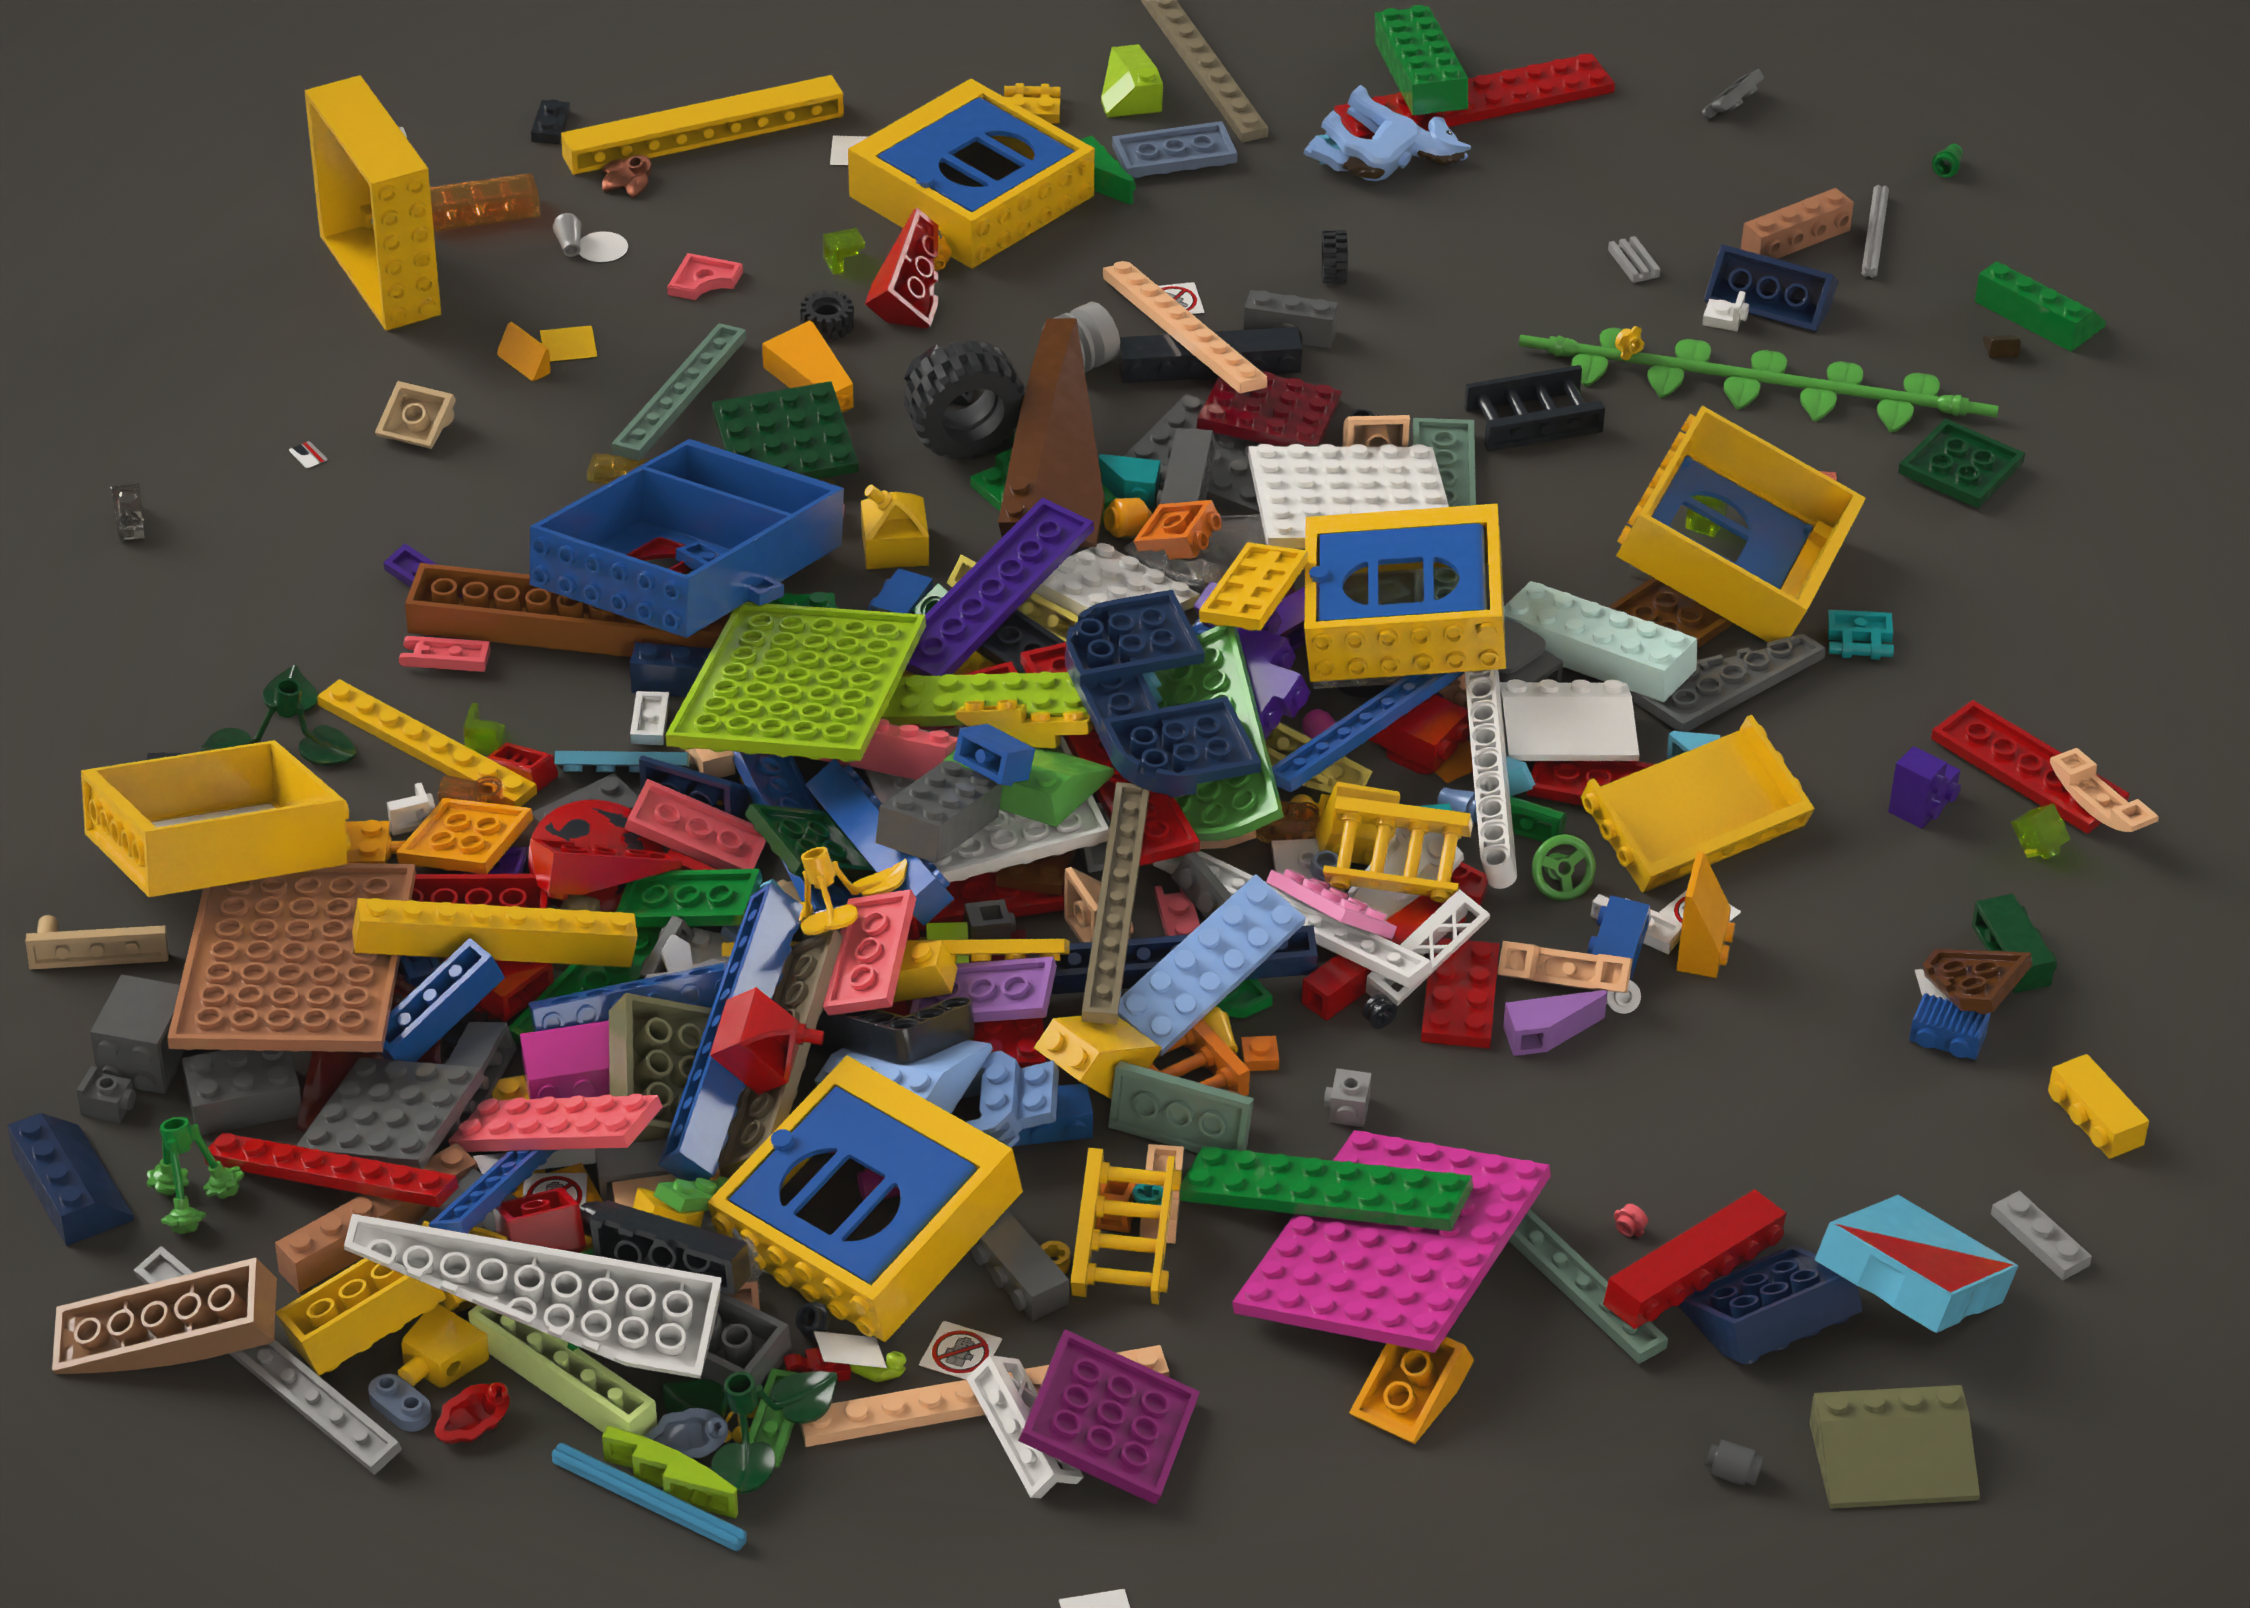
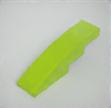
M607 1425L602 1435L604 1461L633 1468L635 1478L652 1486L663 1488L664 1492L703 1511L736 1519L738 1515L737 1488L710 1468L678 1450L647 1437Z

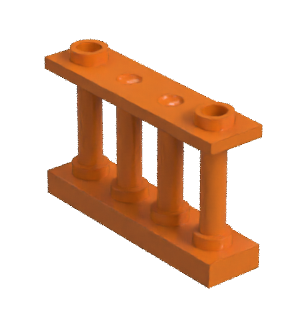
M1203 1019L1166 1052L1168 1053L1184 1046L1188 1047L1195 1055L1160 1071L1153 1063L1149 1067L1151 1070L1181 1077L1203 1066L1208 1068L1214 1076L1199 1083L1219 1089L1236 1091L1243 1096L1249 1095L1250 1069Z

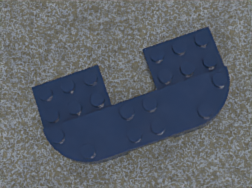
M1173 590L1105 601L1081 612L1078 615V621L1073 627L1069 626L1067 632L1065 665L1115 769L1124 779L1143 789L1166 794L1170 797H1179L1181 795L1196 794L1197 784L1259 773L1261 761L1227 696L1165 708L1158 707L1142 674L1204 663L1205 652Z

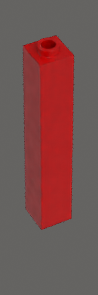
M1419 896L1386 920L1397 926L1392 939L1383 938L1398 945L1402 944L1444 903L1433 901L1427 896ZM1466 916L1463 917L1457 924L1464 923L1466 920ZM1337 954L1303 978L1301 1004L1327 1021L1366 993L1367 975L1372 970Z

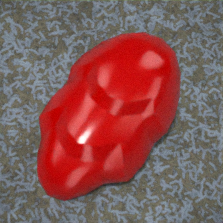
M501 1382L471 1385L465 1388L459 1395L447 1401L442 1406V1415L437 1421L434 1430L438 1441L445 1444L471 1443L486 1431L496 1428L505 1417L510 1404L507 1386Z

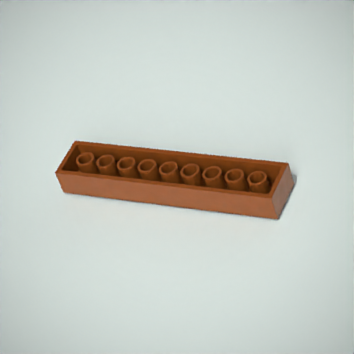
M426 563L419 564L405 602L407 633L626 657L632 656L635 642L713 648L733 612H729L685 638L530 585L529 574Z

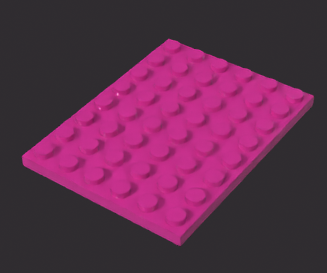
M1354 1130L1333 1161H1351L1360 1164L1386 1165L1388 1167L1416 1168L1425 1171L1472 1175L1473 1189L1452 1230L1445 1231L1294 1214L1232 1301L1234 1314L1435 1353L1551 1177L1550 1165L1531 1160H1520L1497 1154L1480 1153L1462 1148L1458 1149Z

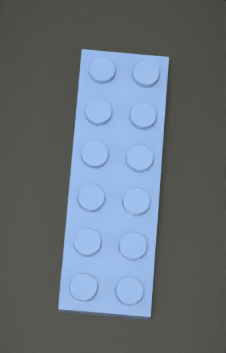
M1255 874L1120 998L1118 1016L1161 1046L1162 1049L1159 1055L1162 1056L1305 924L1306 917Z

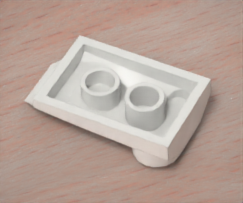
M1396 828V834L1388 844L1383 873L1404 875L1411 835L1408 829ZM1428 832V834L1424 835L1417 878L1437 880L1444 842L1442 833ZM1456 847L1452 872L1464 860L1463 853L1458 847ZM1371 864L1365 871H1370ZM1354 886L1348 891L1349 897L1368 904L1367 908L1370 907L1387 914L1385 920L1420 896Z

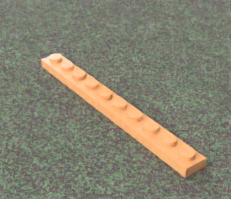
M1120 261L1116 262L1113 266L1103 268V279L1238 393L1267 388V376L1130 262Z
M1160 1345L1117 1352L1130 1360L1169 1377L1170 1372ZM1049 1365L1025 1369L1037 1393ZM966 1379L832 1403L826 1414L820 1419L805 1424L799 1423L805 1447L986 1414Z

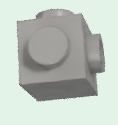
M1336 1069L1333 1087H1326L1324 1108H1330L1329 1123L1364 1127L1370 1099L1371 1073Z

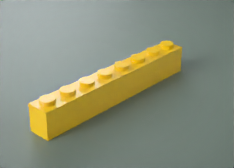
M379 898L357 899L352 929L354 953L449 958L471 938L492 955L494 960L613 967L632 966L638 937L635 915L633 913L455 904L449 902H419L414 900H383Z

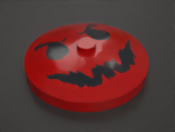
M580 800L560 806L539 822L531 837L574 841L575 845L586 847L593 851L595 844L605 845L606 847L619 850L620 854L623 855L625 849L664 853L661 844L624 829L632 809L605 800ZM529 845V872L530 874H535L531 846ZM627 883L583 895L598 899L601 912H616ZM551 898V903L560 908L564 899Z

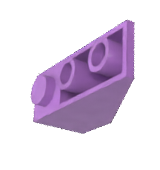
M1600 990L1506 1002L1503 1028L1513 1056L1548 1052L1604 1019L1607 991Z

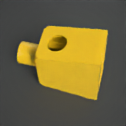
M437 1304L433 1310L424 1313L403 1337L401 1345L403 1363L405 1365L398 1370V1375L412 1387L425 1378L437 1387L445 1388L489 1360L487 1334L447 1308Z

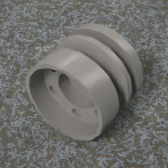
M1091 301L1073 309L1070 313H1064L1055 317L1077 319L1085 372L1118 357L1120 353L1118 329L1108 311L1099 303Z

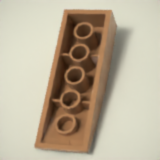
M255 1257L57 1306L52 1371L55 1374L102 1373L170 1366L274 1343L277 1278Z

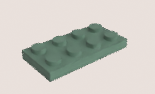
M1120 1061L1115 1068L1108 1128L1171 1146H1183L1185 1150L1199 1153L1202 1147L1245 1151L1247 1150L1254 1098Z

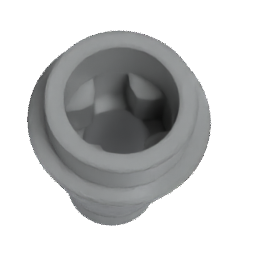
M563 213L557 216L553 224V231L562 247L564 255L568 257H573L580 253L582 224L572 213Z

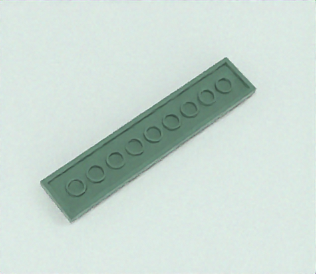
M1413 418V445L1421 444L1433 447L1449 507L1476 505L1474 420ZM1451 567L1434 568L1435 600L1445 597L1458 585L1459 576ZM1414 569V602H1423L1424 572L1423 569Z

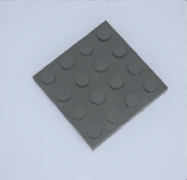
M359 1058L296 1146L423 1169L484 1081L485 1077L482 1068Z

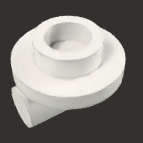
M1629 980L1627 993L1607 992L1606 1004L1615 1012L1622 1014L1630 1013L1640 1003V989L1633 981Z

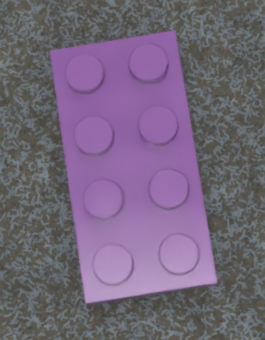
M1054 957L956 964L958 970L952 994L913 999L910 1014L949 998L966 997L972 1001L974 1022L1044 1018L1047 1016L1057 965Z

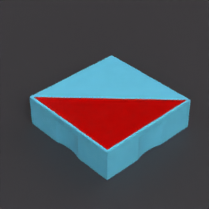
M1900 1195L1830 1222L1815 1257V1261L1853 1284L1875 1294L1893 1308L1935 1333L1960 1323L1968 1315L1982 1313L2003 1303L2018 1268L2017 1264Z

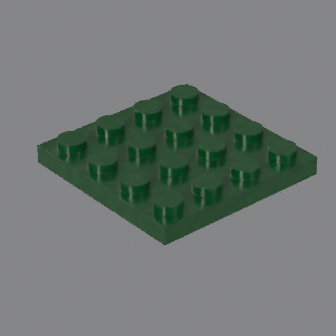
M832 381L712 402V412L723 448L726 451L814 479L859 472L858 460Z

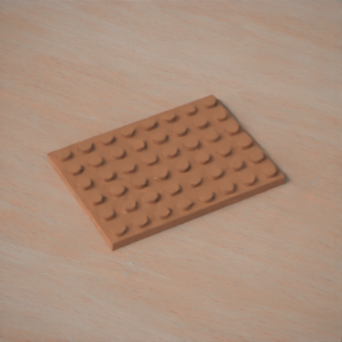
M347 863L328 868L203 888L168 1033L169 1049L383 1052L401 955L354 953L352 929L357 899L411 900L416 877L415 864Z

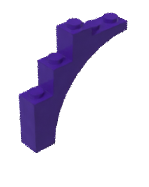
M1210 581L1194 604L1198 616L1200 608L1217 586V583ZM1276 609L1261 631H1249L1237 627L1265 740L1272 730L1278 726L1282 715L1292 718L1296 716L1300 708L1306 704L1311 693L1302 675L1289 670L1293 665L1296 655L1287 638L1276 634L1282 623ZM1202 622L1203 625L1211 629L1216 627V625L1212 623Z

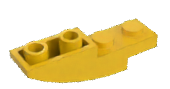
M1011 699L997 701V705L984 706V701L980 700L964 702L965 706H961L955 712L956 719L968 727L989 724L1034 748H1057L1061 744V735L1089 734L1093 730L1090 717L1083 716V711L1063 712V717H1051L1050 712H1034L1030 714L1031 717L1027 718V704L1017 705V700Z

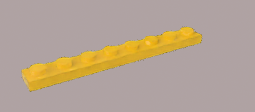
M340 679L317 696L318 706L502 805L521 807L537 794L536 783Z

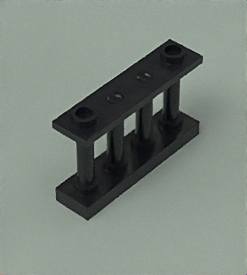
M1581 365L1466 384L1464 409L1466 412L1481 409L1487 420L1484 445L1488 452L1603 432L1605 406L1602 401L1585 403L1580 394ZM1567 395L1573 406L1557 408L1551 397ZM1539 400L1544 411L1528 413L1523 402ZM1510 404L1515 415L1500 418L1494 407Z

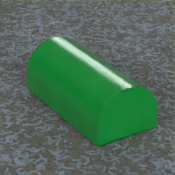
M1510 796L1514 834L1540 842H1545L1551 837L1563 834L1567 820L1565 812Z

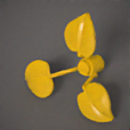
M826 847L813 848L803 853L801 860L805 869L802 872L805 879V902H799L803 905L799 917L802 932L805 935H818L829 930L845 928L857 920V908L851 904L833 909L827 887L834 883L835 875L838 876L852 895L862 894L864 897L889 893L900 887L905 880L908 867L906 858L895 864L892 868H887L864 877L852 884L839 869L837 861L831 862ZM811 884H814L816 889H821L827 911L811 915L814 911L811 904Z

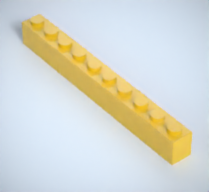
M828 75L561 133L562 156L572 174L576 175L602 169L607 163L616 159H628L635 155H644L650 159L844 117L843 92L833 76Z

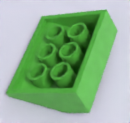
M1035 748L1029 780L1014 782L1011 786L1002 785L999 809L1057 827L1115 774L1114 768L1050 748ZM955 750L943 761L957 762L953 759ZM961 764V767L972 770L969 767Z

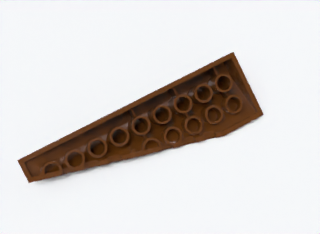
M1076 318L1046 319L1026 386L1013 443L998 520L1002 537L1043 497L1093 521L1094 531L1078 547H1097L1105 498Z

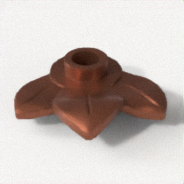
M635 155L628 159H616L607 163L601 169L606 174L602 181L603 192L625 187L632 199L640 195L649 184L648 177L652 168L650 159L644 155Z

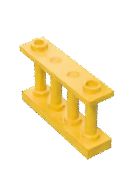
M1344 796L1336 797L1335 812L1337 820H1341L1344 823L1337 867L1324 865L1323 868L1326 883H1330L1332 887L1338 889H1349L1350 886L1427 896L1439 903H1445L1459 890V884L1451 883L1450 881L1457 841L1462 836L1471 837L1473 826L1471 813ZM1362 823L1374 824L1378 828L1370 871L1350 869L1357 827ZM1395 827L1408 829L1411 832L1403 876L1383 873L1390 833ZM1428 832L1442 833L1444 837L1437 880L1417 878L1424 835L1428 834Z
M1088 1148L1070 1281L1072 1296L1086 1297L1088 1285H1094L1095 1282L1151 1287V1304L1159 1305L1160 1292L1167 1293L1169 1271L1163 1270L1172 1196L1173 1191H1180L1182 1170L1176 1169L1175 1156H1168L1166 1172L1113 1167L1110 1166L1109 1162H1104L1103 1149ZM1108 1181L1164 1186L1162 1205L1105 1200V1196L1100 1195L1101 1184H1108ZM1104 1214L1157 1219L1159 1220L1157 1239L1101 1233V1229H1095L1097 1217L1103 1218ZM1099 1248L1155 1253L1153 1273L1097 1267L1096 1263H1091L1092 1251H1099Z

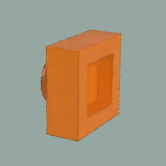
M1276 1035L1241 1037L1243 1063L1250 1071L1279 1070Z

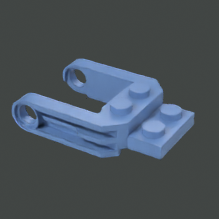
M1002 1051L990 1053L961 1098L981 1094L979 1109L981 1117L966 1123L1003 1144L1012 1147L1020 1140L1018 1133L1022 1129L1055 1122L1059 1069L1054 1060L1020 1068L1016 1059Z

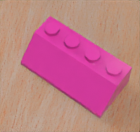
M609 1021L520 1034L529 1099H542L549 1096L554 1098H571L580 1095L584 1098L610 1095Z

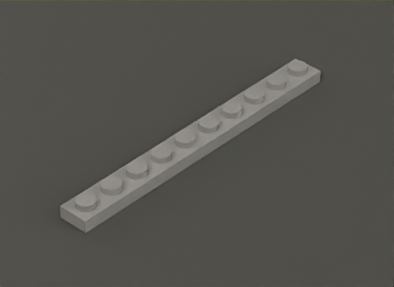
M162 1246L134 1269L136 1276L144 1284L193 1273ZM275 1339L274 1343L229 1353L374 1475L402 1450L395 1438Z

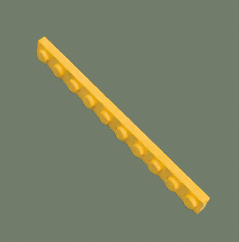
M1067 939L942 940L954 962H957V956H971V962L991 961V955H1005V960L1026 959V955H1039V957H1054L1055 961H1060V955L1070 954V941ZM907 940L906 945L938 940ZM735 942L722 943V957L730 958ZM791 942L790 946L796 945L800 942Z

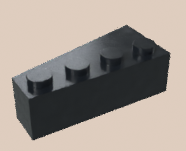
M606 1200L589 1218L594 1256L721 1277L720 1294L735 1295L751 1277L748 1243L609 1200Z

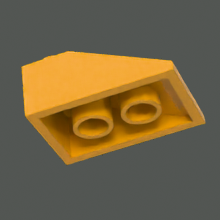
M1700 851L1696 853L1685 896L1676 971L1717 978L1720 965H1727L1730 946L1725 945V943H1732L1735 923L1729 922L1731 907L1704 852Z
M1446 1336L1435 1353L1386 1343L1349 1414L1415 1445L1458 1392L1474 1362V1358L1464 1344Z

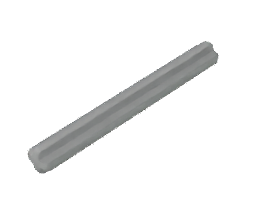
M1876 185L1873 189L1861 272L1864 277L1874 278L1878 272L1889 188L1886 185L1883 187Z

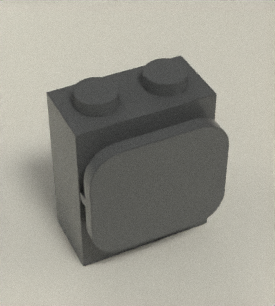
M1504 621L1506 669H1498L1500 682L1518 679L1525 682L1539 683L1542 680L1549 679L1561 683L1563 661L1545 650V640L1518 622Z

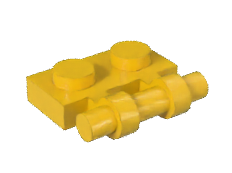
M1016 83L1015 86H1004L1005 98L1051 124H1059L1061 87H1049V84L1024 86V83Z

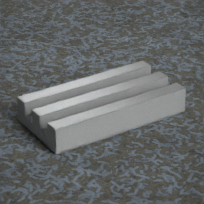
M1636 236L1630 237V242H1627L1625 238L1620 239L1618 245L1615 241L1609 242L1608 251L1633 283L1660 277L1659 266ZM1623 252H1625V253L1627 254V256L1631 259L1630 261L1628 260V258L1625 256V254H1624Z

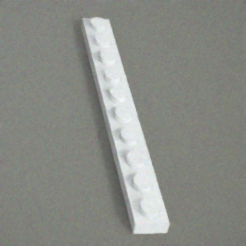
M1202 851L1196 852L1231 895L1253 877ZM1184 856L1155 862L1153 866L1173 874ZM1267 883L1306 917L1303 926L1314 925L1316 944L1409 989L1432 972L1431 960L1377 934L1342 923Z

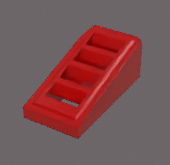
M506 742L487 756L492 761L536 783L537 791H540L558 777L554 756L549 753Z

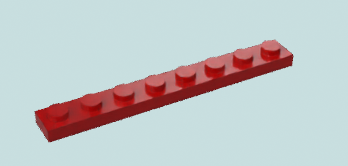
M222 1133L208 1147L215 1160L220 1161L224 1168L239 1166L243 1172L440 1208L459 1187L456 1175L238 1136L231 1133Z

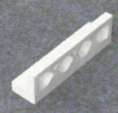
M1459 889L1400 944V946L1421 956L1429 953V959L1432 962V972L1410 989L1404 986L1397 992L1391 987L1395 981L1372 971L1367 975L1366 993L1371 997L1377 994H1385L1398 1006L1489 920L1490 914ZM1468 910L1477 917L1472 923L1457 924L1467 915ZM1452 932L1453 941L1448 945H1435L1446 933Z
M989 1355L966 1379L1030 1498L1041 1499L1057 1482L1077 1484L1083 1478L1079 1469L1018 1441L1037 1396V1391L1019 1359Z

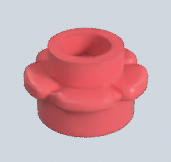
M1626 1204L1614 1213L1615 1226L1622 1235L1626 1237H1632L1633 1235L1640 1237L1644 1234V1228L1648 1224V1217L1641 1208L1633 1204Z

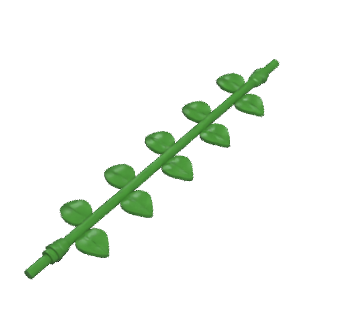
M1620 328L1603 330L1599 338L1601 346L1578 343L1561 335L1557 337L1550 336V339L1520 335L1519 346L1547 350L1548 354H1554L1555 357L1575 356L1572 359V366L1581 365V383L1584 387H1588L1598 381L1608 369V360L1652 366L1648 370L1647 378L1659 398L1669 396L1680 387L1684 380L1683 371L1728 377L1724 382L1723 389L1736 410L1746 407L1758 396L1760 392L1759 382L1804 389L1800 395V402L1812 421L1822 419L1835 407L1837 402L1836 394L1882 400L1877 405V414L1890 433L1900 430L1911 420L1914 413L1913 405L1936 408L1943 413L1952 414L1956 417L1958 415L1966 416V413L1996 418L1999 407L1998 405L1971 402L1969 398L1962 397V395H1942L1938 397L1940 382L1937 377L1931 374L1912 373L1907 375L1903 382L1906 391L1904 392L1860 385L1863 380V369L1858 364L1844 361L1834 362L1829 365L1827 369L1829 380L1783 374L1787 366L1785 355L1769 350H1761L1752 355L1751 366L1753 369L1709 363L1711 355L1710 345L1705 341L1694 339L1681 340L1676 344L1675 354L1677 358L1638 352L1631 355V358L1625 361L1620 356L1621 351L1617 350L1615 346L1616 337L1623 330Z

